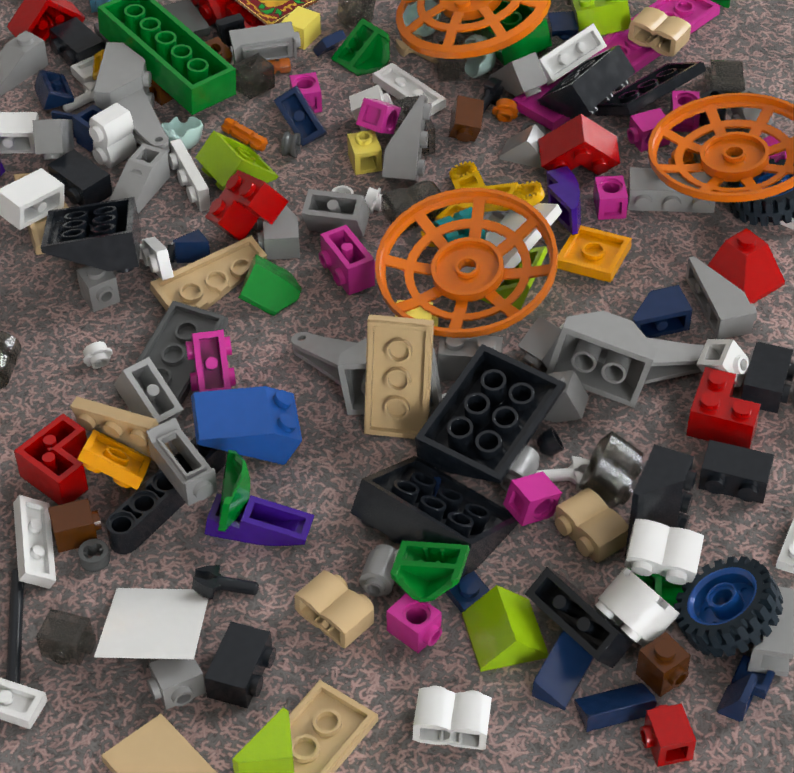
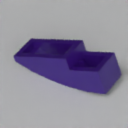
M567 166L546 171L548 203L559 205L562 213L557 220L572 235L578 234L581 225L579 184L574 173Z
M217 493L207 517L204 534L264 546L305 545L314 515L250 495L247 506L225 532L218 531L221 494Z

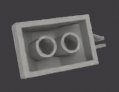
M107 42L93 91L95 105L104 110L117 102L130 111L134 125L132 133L136 142L140 145L144 143L160 149L163 148V150L169 153L168 136L153 110L154 93L149 91L152 75L151 71H147L146 60L122 42Z
M606 311L567 316L546 374L574 370L585 390L635 408L644 384L702 372L696 364L705 345L647 338L633 321Z
M308 332L294 334L291 337L294 354L342 386L347 415L364 414L367 338L355 343ZM434 348L430 411H434L443 399Z

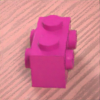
M347 225L320 234L321 251L318 253L320 263L325 269H329L338 286H342L348 295L375 286V260Z
M224 330L192 333L190 335L191 341H186L187 359L194 360L195 372L190 373L192 392L231 389L232 386H236L234 367L228 368L227 355H232L230 336L224 337Z

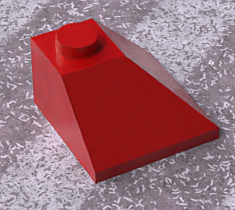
M747 228L725 240L707 265L744 291L750 303L757 302L785 285L783 275L768 243Z

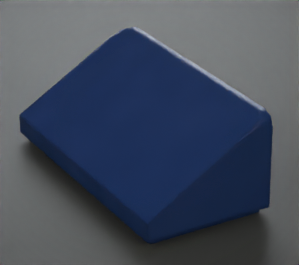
M39 70L34 88L43 110L74 102L75 98L64 74Z
M298 86L291 88L273 100L294 134L300 133L302 147L327 134Z
M564 630L536 675L532 690L533 697L562 710H565L594 659Z
M638 683L574 699V704L584 728L588 732L646 717V710L656 707L657 701L643 683Z

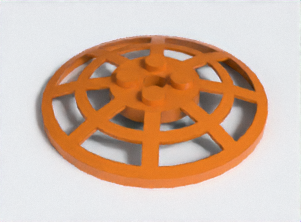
M401 0L396 12V24L403 42L420 54L442 59L472 58L499 51L526 37L543 21L549 11L551 0H504L510 1V3L496 14L493 11L501 4L502 0H439L440 3L428 11L424 7L425 0ZM417 1L419 17L406 27L403 13L409 3ZM520 4L535 8L524 21L507 32L500 23V21L511 15ZM442 12L451 21L450 23H443L433 19V17ZM481 17L484 18L483 20L476 21L473 23L461 24L462 21L474 20ZM423 24H426L432 29L446 32L443 44H435L422 40L412 33ZM490 26L496 35L493 38L476 43L454 45L457 33L476 31Z
M753 93L719 94L686 103L668 113L657 123L651 132L648 141V158L651 168L657 177L672 189L693 198L707 201L747 202L768 198L794 187V176L777 185H771L788 174H794V136L789 138L781 130L767 123L773 112L794 121V104L776 97ZM743 107L762 109L756 121L740 119L721 121L717 109ZM704 112L710 123L695 129L685 137L671 131L674 126L682 121ZM735 128L751 129V130L749 131V133H747V132H738V131H735V132H726V131H725V129H735ZM713 132L715 135L703 145L694 142L706 134ZM762 132L766 133L780 143L768 147V144L760 135ZM663 138L678 145L674 154L675 165L658 164L657 151ZM688 150L700 155V163L684 164L683 157L685 151ZM786 151L787 158L784 165L769 164V156ZM705 172L712 178L707 183H703L689 173ZM763 172L776 174L759 184H756L753 180L754 177ZM667 173H679L687 182L699 189L682 184ZM739 181L744 186L739 188L719 187L723 182Z
M460 188L429 196L412 205L397 217L380 241L375 261L376 279L383 300L396 316L413 318L405 312L421 307L436 317L451 320L448 328L434 326L435 336L472 338L506 329L524 319L539 306L554 283L558 269V249L555 235L548 221L528 202L513 194L495 189ZM473 203L471 219L455 220L435 227L427 217V214L446 206ZM485 203L508 208L522 215L527 220L514 232L500 223L484 219ZM416 221L425 235L413 246L407 260L389 255L398 237ZM536 228L547 245L549 264L531 267L530 253L523 239ZM470 229L469 237L455 239L450 242L443 237L445 233ZM482 229L495 232L506 239L498 246H495L491 242L481 239ZM430 243H433L438 251L434 255L432 263L417 262L424 249ZM515 247L521 257L522 268H504L503 256ZM386 266L404 271L406 287L412 298L395 303L387 287ZM465 266L475 267V269L469 273H463L460 271ZM414 273L431 275L435 287L420 294L415 285ZM547 276L544 286L530 303L521 310L512 305L525 290L529 278ZM520 279L516 288L506 299L496 292L503 280ZM441 296L456 301L453 312L441 310L429 302ZM485 298L493 305V307L480 312L466 313L469 302ZM499 312L507 316L504 320L486 326L462 329L464 321L484 319Z

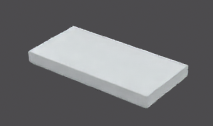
M538 203L533 206L543 215L550 226L562 213L558 204ZM510 210L499 223L515 232L527 219ZM536 228L523 239L528 251L542 237ZM491 232L485 240L498 246L506 238ZM515 247L503 256L504 268H515L521 262V257ZM465 266L460 271L463 273L472 272L475 269V267Z

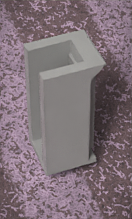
M291 21L229 31L232 44L230 50L236 70L242 64L287 57L297 59V48L301 47L299 32H294Z
M176 417L146 431L150 456L188 506L200 500H205L218 492L215 469L209 466L184 434ZM173 440V445L193 471L186 473L165 443Z
M778 586L783 597V603L781 604L783 607L782 614L777 615L779 618L777 626L769 625L772 630L771 634L768 637L761 634L759 637L762 642L757 646L753 645L747 671L767 674L768 670H771L777 676L788 677L789 659H793L794 589Z

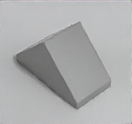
M533 124L506 141L499 160L544 169L541 167L538 139L545 134L536 124Z

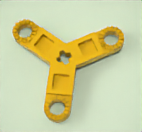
M464 161V164L461 162L459 163L460 166L456 164L455 168L452 167L449 171V176L455 189H495L513 194L532 206L540 203L545 197L543 187L538 181H531L530 183L527 181L526 184L515 182L486 186L474 162L471 163V161L468 163ZM473 203L450 205L435 217V221L446 216L453 218L454 213L469 207L473 208ZM485 203L484 212L508 211L510 209ZM433 243L428 245L429 247H436Z

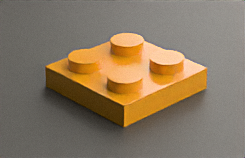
M580 225L578 234H571L559 252L558 269L611 283L631 248L632 238Z
M93 429L77 459L83 462V466L95 473L103 472L112 477L113 481L124 488L132 487L138 490L151 462V458Z

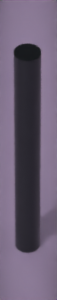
M13 569L10 581L6 680L20 684L24 582L19 581L18 569Z

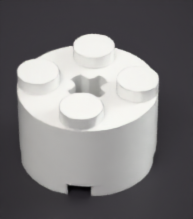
M627 567L619 573L599 596V601L595 605L603 614L619 626L624 622L625 624L621 627V630L642 647L662 635L680 614Z

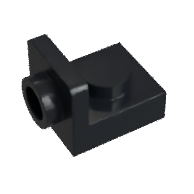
M238 13L216 20L217 32L213 33V38L218 36L230 48L232 44L229 31L245 28L242 15Z

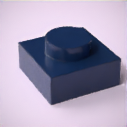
M473 571L462 577L457 585L445 593L462 613L490 590L476 572Z

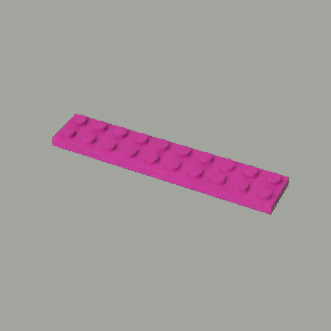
M657 0L649 7L657 8L667 16H676L684 19L691 25L690 34H692L719 15L721 5L711 0ZM628 29L610 33L603 37L607 47L592 57L619 45L634 70L638 72L662 54H659L651 47H642L632 42L628 38ZM573 70L549 85L547 83L540 87L542 92L528 98H526L525 93L515 97L513 101L517 103L518 112L551 131L570 120V118L541 105L538 99Z

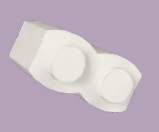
M116 102L90 117L89 134L94 140L92 154L97 163L104 164L111 169L134 154L137 146L132 133L134 125L129 110Z
M635 519L624 566L631 568L633 573L640 576L659 574L666 577L665 579L672 584L684 585L686 582H693L697 574L704 535L688 529L669 527L651 520Z
M441 686L419 688L412 740L435 745L449 744L454 747L486 749L492 698L475 690L454 693Z

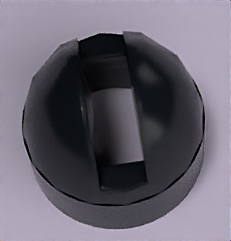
M553 427L543 431L538 436L537 446L542 454L551 456L564 450L563 443Z

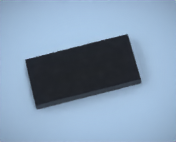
M704 62L667 63L613 94L614 97L606 103L598 104V111L595 112V115H632L705 72Z

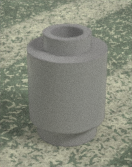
M528 445L525 446L500 483L504 490L508 491L511 480L536 473L539 468L540 457L535 449Z
M385 544L377 545L368 554L359 583L365 592L371 596H385L390 594L395 581L391 578L390 572L393 567L396 549L392 546Z

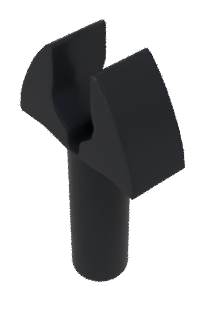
M492 77L483 84L484 95L480 99L484 100L483 114L490 104L496 105V102L500 99L504 89L503 86H500L502 80Z
M211 565L195 569L192 589L206 598L213 599L214 593L219 590L256 595L259 590V584L255 581L223 577L220 574V565Z

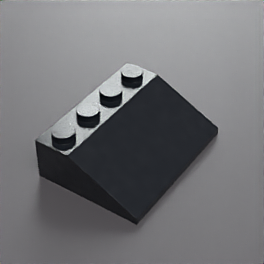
M135 197L48 211L41 244L42 253L105 271L116 270L118 273L130 272L134 270V267H139L141 226Z
M482 344L415 437L417 457L446 473L501 483L565 389L566 383Z
M416 456L362 478L350 512L361 519L363 524L376 528L397 544H401L403 540L469 545L470 551L461 578L476 570L519 524L507 509ZM434 477H440L441 484H439L436 497L432 495H435L434 489L437 483Z

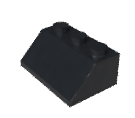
M617 45L584 61L538 99L541 105L570 119L580 114L589 117L598 111V104L602 105L614 97L612 93L614 90L615 92L628 85L629 81L627 79L636 71L620 46Z
M654 444L633 492L626 551L635 519H646L669 527L687 529L690 516L685 513L688 514L693 500V494L688 493V491H692L697 472L692 470L694 456Z

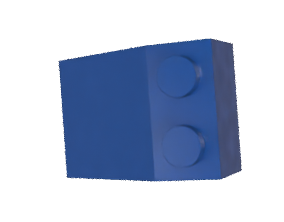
M261 386L193 392L191 395L195 435L198 445L227 452L228 450H234L239 455L284 465L302 442L294 393Z

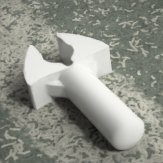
M96 81L84 83L85 93L75 97L73 103L63 105L64 111L70 113L94 101L93 91Z
M577 456L571 457V465L568 468L536 471V473L543 471L552 482L570 481L576 484V491L589 487L597 480V472L581 473L595 471V463Z

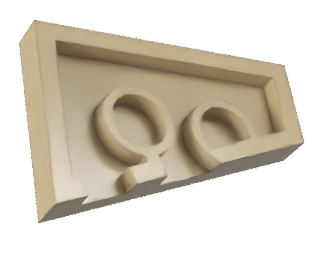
M81 397L74 399L70 407L77 423L85 428V430L93 431L95 429L154 461L150 456L146 431L159 425L157 419ZM168 442L165 443L166 447H167V448L170 450V452L172 453Z

